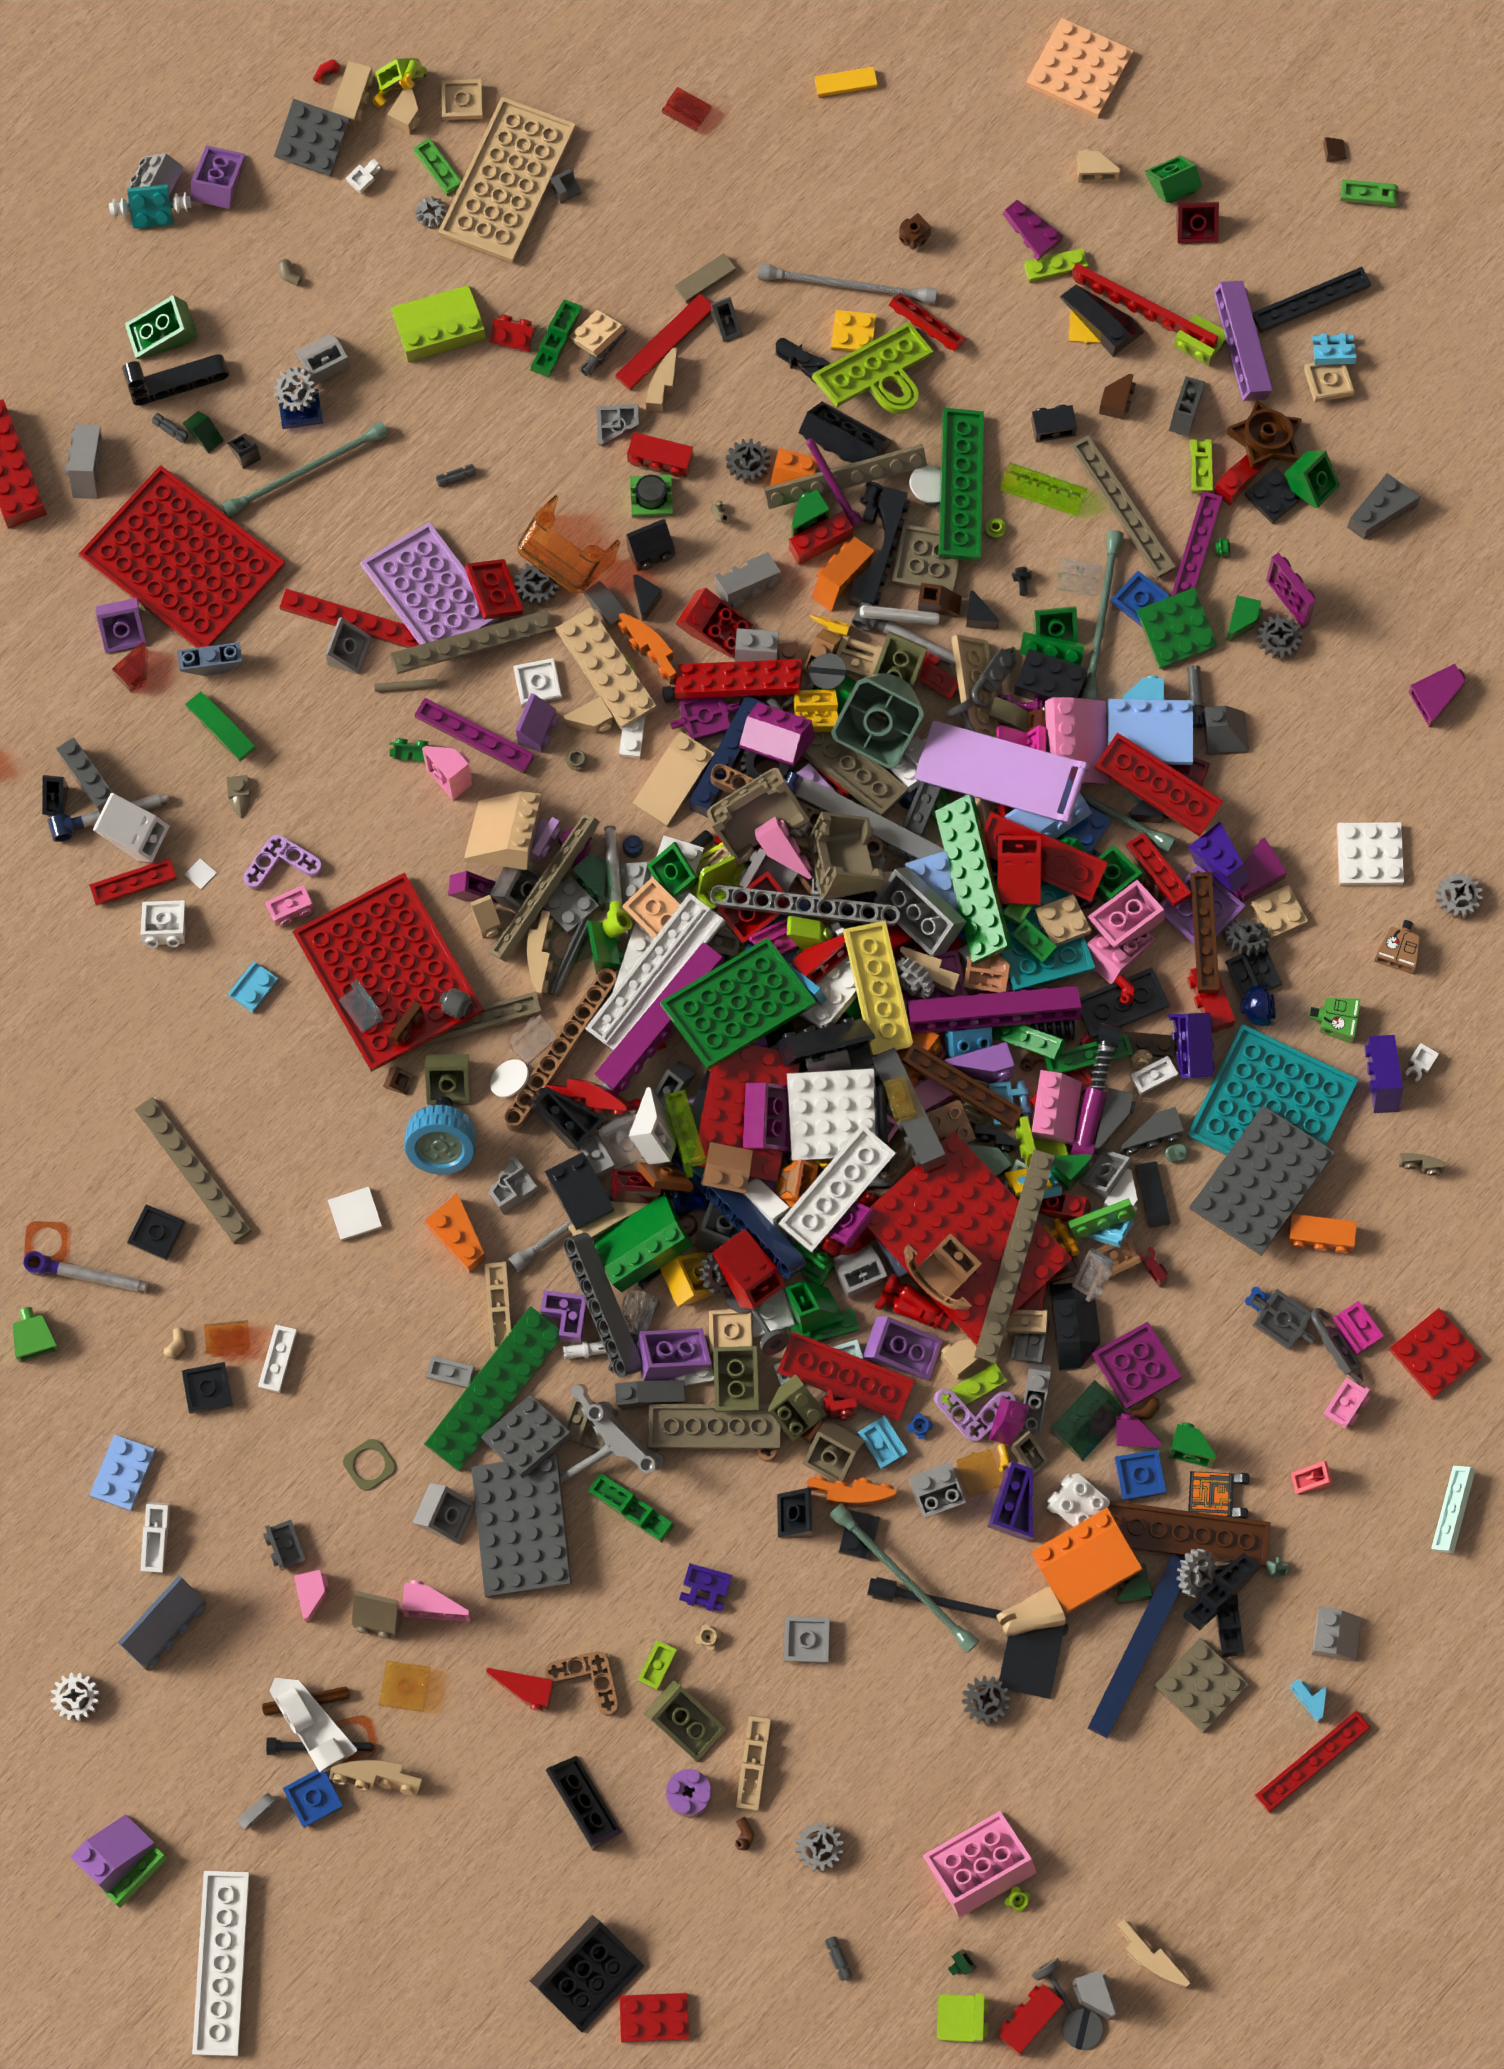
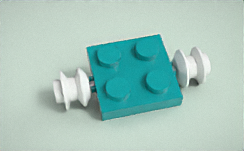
M168 184L127 188L128 206L124 198L121 199V202H116L113 199V203H109L110 215H114L115 219L120 214L126 218L128 212L131 213L133 228L173 225V206L177 213L180 212V209H185L188 212V208H192L191 197L187 196L186 192L181 197L175 193L173 200H170Z

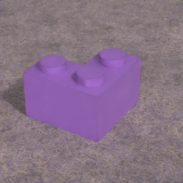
M544 1290L541 1315L545 1318L561 1320L560 1341L582 1344L587 1311L584 1296Z

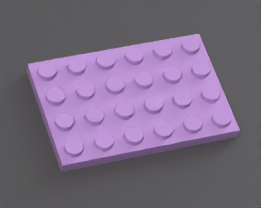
M430 522L361 561V567L419 645L483 628L500 619H483L465 568Z

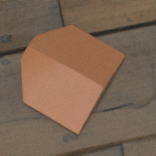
M999 954L978 964L972 963L970 957L967 960L964 987L992 992H1006L1010 964Z

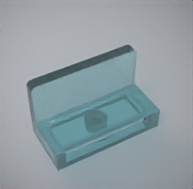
M357 979L350 984L352 991L341 997L339 1002L363 1033L382 1021L383 1016Z

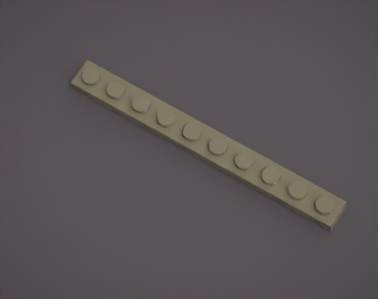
M1033 1150L974 1358L996 1363L1055 1155Z

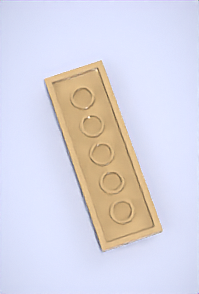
M591 607L555 628L557 634L598 696H601L620 729L657 709L656 704Z

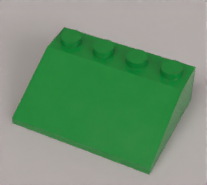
M666 1194L661 1195L593 1239L596 1251L611 1284L621 1293L694 1246Z

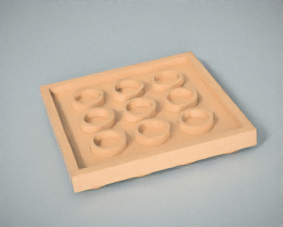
M1061 18L1026 81V86L1098 118L1131 59L1133 50Z

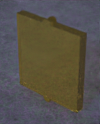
M991 1449L978 1453L972 1452L971 1455L956 1460L968 1496L981 1492L987 1493L988 1490L1001 1485L1002 1480Z

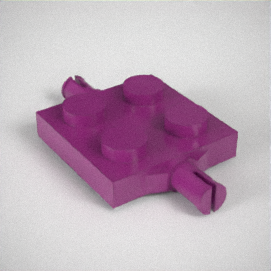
M721 697L690 698L680 701L679 706L682 716L681 719L670 721L671 729L684 727L688 731L689 737L695 741L725 733L730 726L728 720L729 713L738 711L740 708L739 703L726 705Z

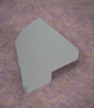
M638 404L597 406L598 445H602L639 425Z
M847 1050L825 1054L815 1059H805L808 1072L852 1069Z
M514 1154L509 1158L511 1162L506 1170L501 1171L498 1181L493 1184L488 1192L503 1215L539 1191Z

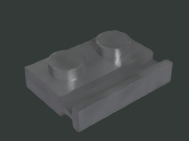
M1049 1320L1047 1334L1015 1333L1011 1352L1012 1361L1018 1360L1027 1363L1043 1364L1050 1325Z

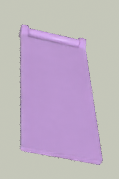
M933 721L914 778L920 782L966 795L970 794L976 798L1071 825L1073 820L1071 816L1085 773L1089 771L1090 764ZM1072 767L1077 768V774L1064 814H1059L1058 810Z

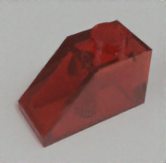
M144 642L139 644L112 668L114 676L131 693L135 689H140L145 684V680H147L148 649Z

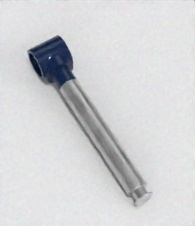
M166 792L164 795L159 796V794L131 801V803L144 810L160 807L166 802L169 804ZM95 811L74 818L67 814H58L50 817L47 822L53 841H66L73 837L75 830L95 825L100 816L99 812Z

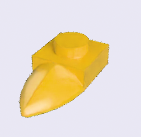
M810 615L816 623L841 637L848 635L852 624L822 616Z

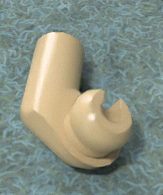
M183 1328L173 1329L174 1341L168 1347H165L163 1351L166 1358H176L185 1349Z

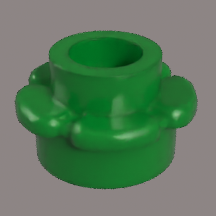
M1221 537L1220 541L1216 542L1217 555L1220 554L1222 558L1230 555L1229 539Z

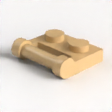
M843 635L836 655L843 659L847 673L865 678L873 675L883 646H874L852 639L850 635ZM850 646L865 652L872 653L874 655L873 657H870L864 654L846 649V647Z

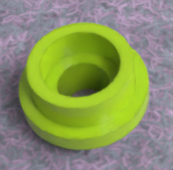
M999 518L990 519L986 523V533L992 538L1002 537L1006 532L1005 522ZM998 525L1000 528L998 530H995L992 528V526Z

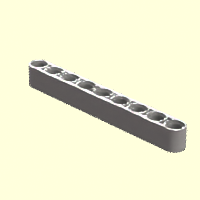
M804 778L795 794L799 801L822 812L869 817L871 827H873V836L881 840L883 847L910 861L945 851L944 848L813 780Z
M723 885L715 886L710 893L712 904L723 908L858 924L886 921L887 927L895 926L900 917V912L895 906L842 899H822V897ZM717 891L725 893L726 898L723 901L714 899V894ZM741 893L746 895L747 901L743 904L737 903L735 900L736 895ZM760 896H765L768 899V904L759 906L756 899ZM780 899H787L790 905L788 908L782 909L778 906L777 902ZM800 902H809L811 908L808 911H802L799 908ZM822 904H829L832 907V911L828 914L822 913L820 910ZM849 906L853 909V914L851 916H844L841 909ZM865 909H872L875 916L871 919L865 918L863 916ZM885 912H894L896 919L887 921L884 918Z

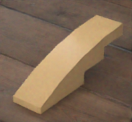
M611 1201L614 1212L577 1231L573 1224L568 1228L573 1236L588 1233L591 1239L648 1204Z
M506 1261L484 1263L491 1352L498 1348L512 1330Z
M749 1715L736 1803L737 1808L759 1809L771 1723L770 1717Z

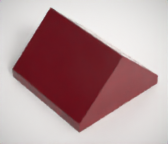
M1219 202L1178 203L1176 212L1177 242H1218Z
M612 1169V1201L649 1204L658 1198L661 1189L653 1188L639 1171Z

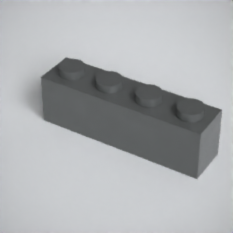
M73 737L56 749L66 767L99 814H101L110 794L113 792Z

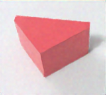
M1322 1461L1291 1473L1295 1494L1326 1489L1332 1483L1327 1461Z

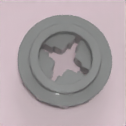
M431 196V198H423L417 204L415 214L418 222L423 226L437 227L442 224L448 210L446 203L440 198L437 199ZM428 207L436 209L435 217L431 213H427Z

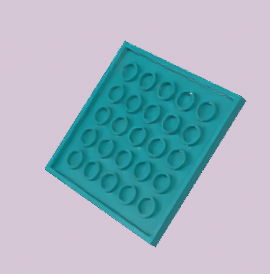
M1242 1024L1186 1137L1227 1156L1262 1106H1265L1327 1146L1359 1079Z

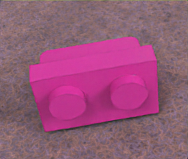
M1003 725L997 728L998 739L1046 752V727L1038 725L1027 733Z

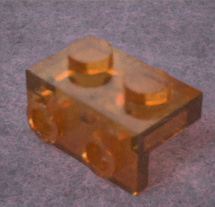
M248 1320L204 1324L205 1354H211L212 1357L223 1356L227 1352H233V1355H241L250 1349Z

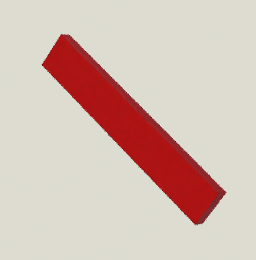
M699 294L617 372L615 378L627 389L631 390L664 359L672 348H675L711 313L712 303Z
M1356 1710L1255 1794V1797L1270 1813L1371 1728L1370 1725Z

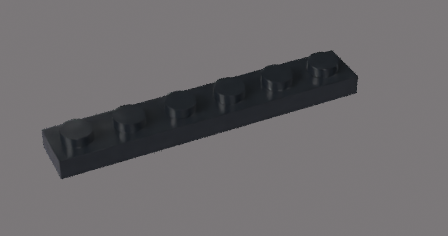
M1359 267L1253 312V320L1260 333L1369 288L1371 282L1363 267Z

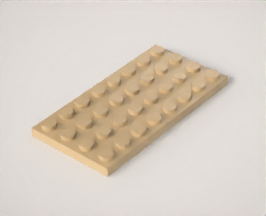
M501 97L439 228L438 236L513 263L550 185V178L554 176L576 129V124Z

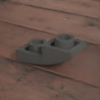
M598 581L583 592L593 609L599 611L608 626L619 619V614H627L618 600L601 581Z

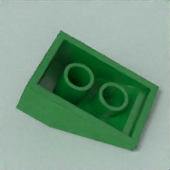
M174 295L125 323L136 359L183 346L198 337L187 302Z

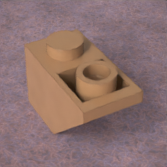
M823 628L815 637L802 672L810 675L809 669L816 657L827 653L836 655L842 637Z

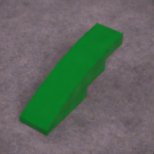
M565 299L562 301L548 326L547 334L539 346V352L531 364L530 371L548 378L550 377L569 340L568 336L571 335L582 310L581 305Z
M201 691L185 704L187 709L215 736L216 740L240 762L256 749L237 726Z
M601 1473L588 1490L590 1494L661 1543L675 1526L671 1521L655 1512L652 1507L636 1498L634 1494Z

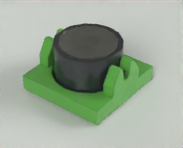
M650 474L630 477L632 518L673 516L671 475Z

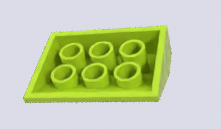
M469 285L391 307L408 362L486 340L485 329Z

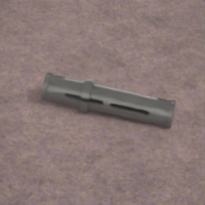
M626 329L597 357L589 354L588 360L579 368L584 376L590 377L594 370L604 363L606 356L627 333Z
M1192 665L1187 667L1189 697L1192 700L1193 728H1196V724L1197 728H1202L1205 726L1203 716L1205 703L1202 702L1201 668L1196 665L1195 669V666Z

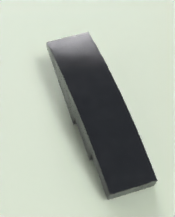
M1241 1554L1215 1577L1214 1583L1203 1591L1199 1596V1600L1184 1612L1183 1618L1200 1631L1240 1592L1261 1566L1247 1554Z
M1230 1564L1218 1565V1569L1214 1571V1574H1220ZM1237 1595L1216 1615L1222 1657L1244 1655Z

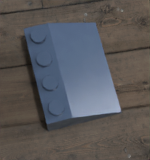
M178 1575L118 1643L145 1670L149 1667L153 1668L160 1661L159 1656L164 1650L167 1652L175 1644L174 1639L179 1634L183 1635L189 1629V1623L192 1619L202 1615L206 1609L204 1607L206 1602Z

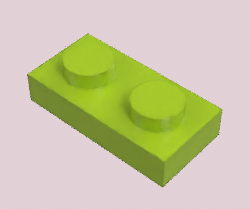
M657 1640L637 1681L658 1691L677 1649Z

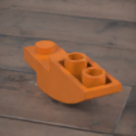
M625 613L619 614L618 626L623 634L627 633L629 636V643L633 650H638L641 655L647 652L652 663L656 662L659 668L657 670L663 680L667 679L669 684L675 682L677 673L670 664V661L673 660V652L666 642L640 620Z
M821 1476L809 1477L807 1488H811V1491L827 1495L826 1504L838 1506L842 1503L846 1507H864L885 1503L895 1499L897 1490L893 1489L892 1485L881 1483L880 1486L872 1484L871 1480L865 1478L854 1479L852 1488L848 1487L849 1484L841 1481H836V1483L827 1482V1478Z

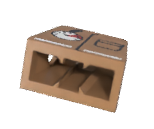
M1402 920L1399 929L1391 927L1376 954L1374 962L1413 974L1416 967L1420 939L1419 935L1412 933L1414 923Z

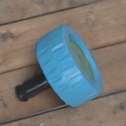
M447 1096L439 1097L436 1100V1105L424 1107L415 1112L406 1126L404 1150L408 1159L420 1170L431 1174L446 1175L461 1171L473 1160L476 1150L477 1130L473 1120L465 1112L452 1107L453 1101Z

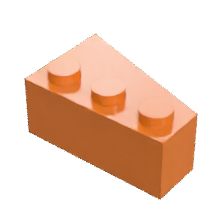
M856 537L849 543L845 542L840 549V553L838 555L834 554L830 558L826 567L822 566L816 575L818 580L812 599L832 612L839 595L844 597L847 593L845 589L869 566L875 550Z
M456 1193L427 1218L425 1223L431 1233L471 1273L486 1258L459 1195Z

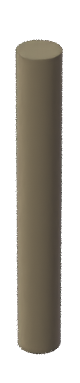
M437 679L374 684L375 692L438 687Z

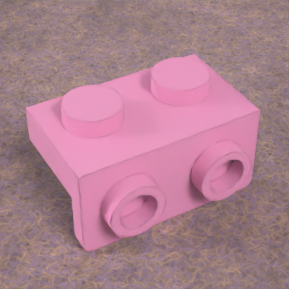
M304 885L265 902L276 926H285L291 923L292 919L298 916L305 917L314 910L313 902Z
M1346 1377L1323 1415L1346 1429L1348 1424L1353 1426L1359 1416L1356 1411L1360 1406L1364 1408L1370 1399V1396L1367 1395L1370 1389L1368 1387L1364 1389Z

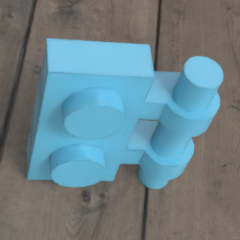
M1320 333V335L1312 336V344H1320L1313 345L1315 365L1356 364L1355 345L1346 344L1354 342L1353 334L1345 335V333H1338V335H1327V333Z
M1010 1081L989 1084V1089L1012 1103L1013 1098H1019L1020 1108L1023 1109L1020 1116H1028L1030 1123L1031 1107H1028L1027 1097L1029 1092L1025 1086V1081H1017V1089H1011ZM993 1118L994 1127L1005 1126Z

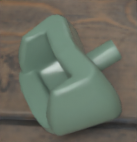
M1182 1144L1172 1145L1165 1151V1156L1169 1162L1186 1159L1188 1155L1187 1147Z
M1276 1557V1562L1269 1560L1266 1562L1267 1574L1272 1577L1285 1576L1288 1574L1290 1566L1286 1562H1280L1281 1557Z

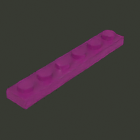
M1202 491L1171 596L1196 587L1223 496Z
M424 698L415 713V718L523 774H525L534 758L532 752L427 698Z

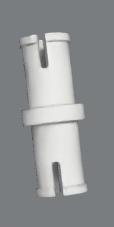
M584 1341L579 1345L563 1346L565 1360L580 1357L587 1359L589 1356L607 1354L602 1341L592 1343Z

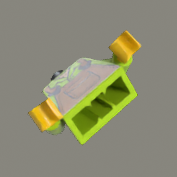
M398 58L377 70L375 73L379 83V93L372 98V102L379 108L387 101L383 95H387L389 90L403 88L406 91L408 88H412L415 85L414 83L426 77V67L421 65L418 58Z

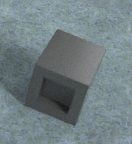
M572 168L550 178L551 188L560 203L581 194V189L574 179Z

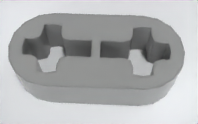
M266 1793L238 1819V1824L244 1830L249 1829L273 1807L276 1800L270 1793Z

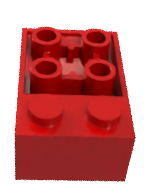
M707 588L696 590L675 623L690 636L730 658H733L735 655L737 628L751 629L754 625Z
M998 835V895L1001 904L1041 905L1043 845L1041 836Z
M746 1229L712 1252L740 1308L755 1309L786 1286L777 1267Z

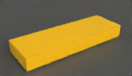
M874 67L819 75L814 78L818 97L877 88Z

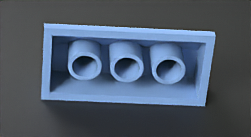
M1070 778L1060 803L1059 814H1064L1073 786ZM1079 792L1071 816L1073 817L1071 825L1018 809L1012 810L1004 817L1056 839L1091 815L1092 812Z

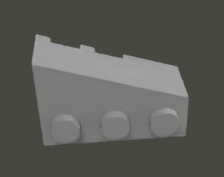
M76 424L75 431L71 432L70 436L72 448L68 449V460L70 462L66 463L65 473L70 479L73 498L97 499L98 492L95 481H99L97 469L98 463L101 462L100 425Z
M768 552L746 561L747 565L738 569L736 566L730 568L731 572L723 576L720 573L716 574L715 591L720 599L732 608H738L750 597L755 598L759 596L762 590L767 587L772 588L776 586L779 580H781V571Z

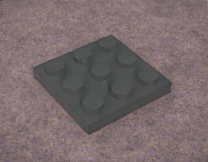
M293 99L274 157L332 177L351 119Z
M531 1395L481 1436L483 1442L522 1479L572 1437L570 1431Z

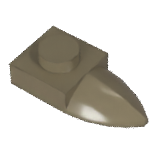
M248 775L226 777L231 807L236 815L243 818L250 804Z

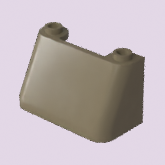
M773 768L712 805L707 811L712 828L731 856L734 855L737 858V865L748 862L754 853L753 847L759 844L754 829L776 816L779 821L783 820L786 826L789 825L792 829H800L810 821L807 813L778 768Z
M821 812L809 836L808 845L822 899H836L875 891L884 885L885 875L881 869L875 868L873 870L867 848V843L873 836V827H871L869 817Z

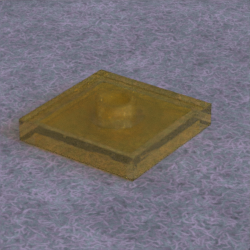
M386 1661L379 1705L423 1712L431 1668Z

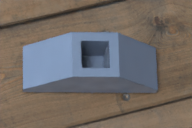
M240 642L178 650L181 672L201 676L222 674L243 663Z

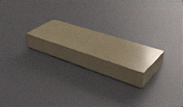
M723 253L674 285V289L685 303H688L699 294H702L734 273L736 268Z

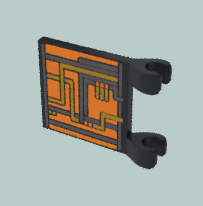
M1190 1471L1188 1511L1247 1519V1508H1233L1234 1483L1249 1484L1250 1475L1248 1473Z

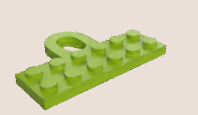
M907 322L814 372L812 379L836 408L869 391L885 410L894 414H904L914 408L918 399V389L904 371L931 357L933 350L911 323ZM885 381L896 382L901 387L904 395L902 397L894 396L883 388L882 383Z

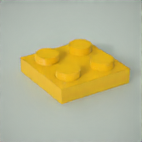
M836 310L831 350L852 353L872 342L876 314Z

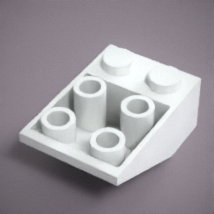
M111 793L93 831L136 861L152 863L170 826L154 814Z
M649 1087L646 1088L629 1137L648 1164L670 1162L676 1148L670 1115Z

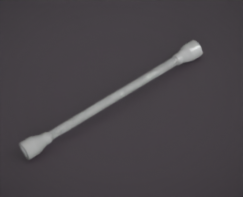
M760 263L758 279L761 280L790 278V280L818 282V284H831V286H844V288L849 287L865 291L872 290V292H885L893 295L901 293L906 297L911 296L913 299L935 305L937 296L936 288L926 287L908 290V288L867 284V282L859 283V281L854 282L846 279L841 280L825 276L818 277V275H805V273L787 272L765 263Z
M670 1162L655 1163V1164L667 1165V1164L670 1163ZM612 1189L607 1192L609 1200L612 1199ZM570 1219L567 1223L562 1224L560 1228L558 1227V1229L551 1232L549 1236L547 1235L544 1239L540 1240L538 1244L524 1251L516 1252L508 1258L515 1271L518 1273L523 1270L541 1249H544L548 1244L550 1245L561 1234L566 1233L569 1230L568 1227L572 1225Z

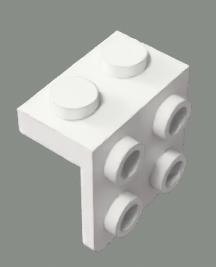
M1077 1473L1071 1476L1068 1474L1060 1483L1062 1485L1061 1489L1058 1492L1054 1491L1047 1499L1048 1505L1045 1508L1051 1514H1059L1074 1527L1107 1508L1110 1501Z

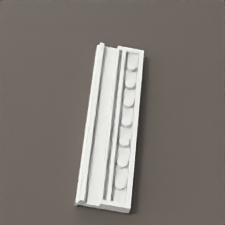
M689 893L585 1029L614 1050L703 942L708 944L725 920Z

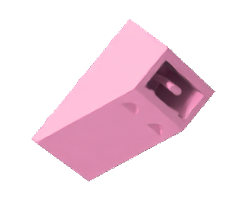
M775 816L754 829L756 839L768 857L808 879L812 878L810 872L813 870L811 863L805 854L801 856L800 846L794 837L790 839L789 829L783 820L779 821Z
M1148 932L1114 948L1099 933L1088 942L1087 946L1095 965V971L1110 984H1113L1115 979L1119 975L1124 974L1156 938Z

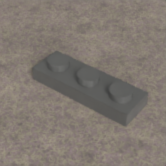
M920 782L902 827L922 837L942 788Z

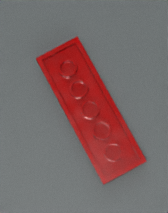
M802 659L678 664L674 692L675 698L800 694L803 662Z
M1118 732L1094 766V769L1199 837L1224 802Z
M991 811L983 829L988 855L997 861L998 835L1041 836L1043 843L1041 880L1088 901H1092L1109 862Z
M792 1332L776 1372L789 1378L796 1374L802 1383L824 1392L832 1389L834 1396L844 1400L856 1398L857 1405L897 1421L901 1417L915 1381L796 1332Z

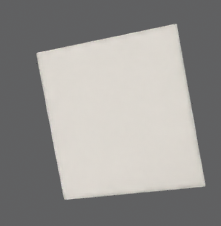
M199 859L184 875L202 889L217 872L202 859Z

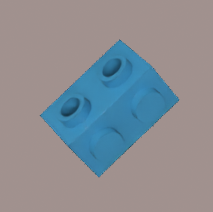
M992 1027L944 1031L945 1055L956 1057L993 1046Z

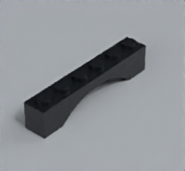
M883 487L878 504V514L884 529L883 546L874 563L863 574L855 578L849 597V605L859 607L862 602L873 606L875 604L879 605L882 593H879L880 587L886 584L888 575L885 574L887 567L890 568L892 565L893 556H891L892 549L896 550L899 538L896 537L898 530L902 531L905 519H902L904 512H908L910 501L907 500L908 492Z

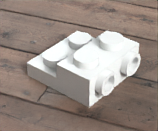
M918 736L910 740L898 765L893 768H886L894 777L909 788L908 792H911L920 785V781L915 780L914 776L926 739L921 740Z
M185 900L142 902L140 933L142 945L156 948L158 945L164 944L170 947H178L180 944H185Z

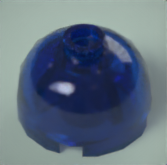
M1260 984L1250 988L1245 994L1244 1001L1240 1003L1241 1013L1246 1014L1248 1021L1253 1025L1261 1027L1275 1025V1022L1271 1021V1019L1276 1018L1274 994L1269 995L1268 989H1272L1270 984Z

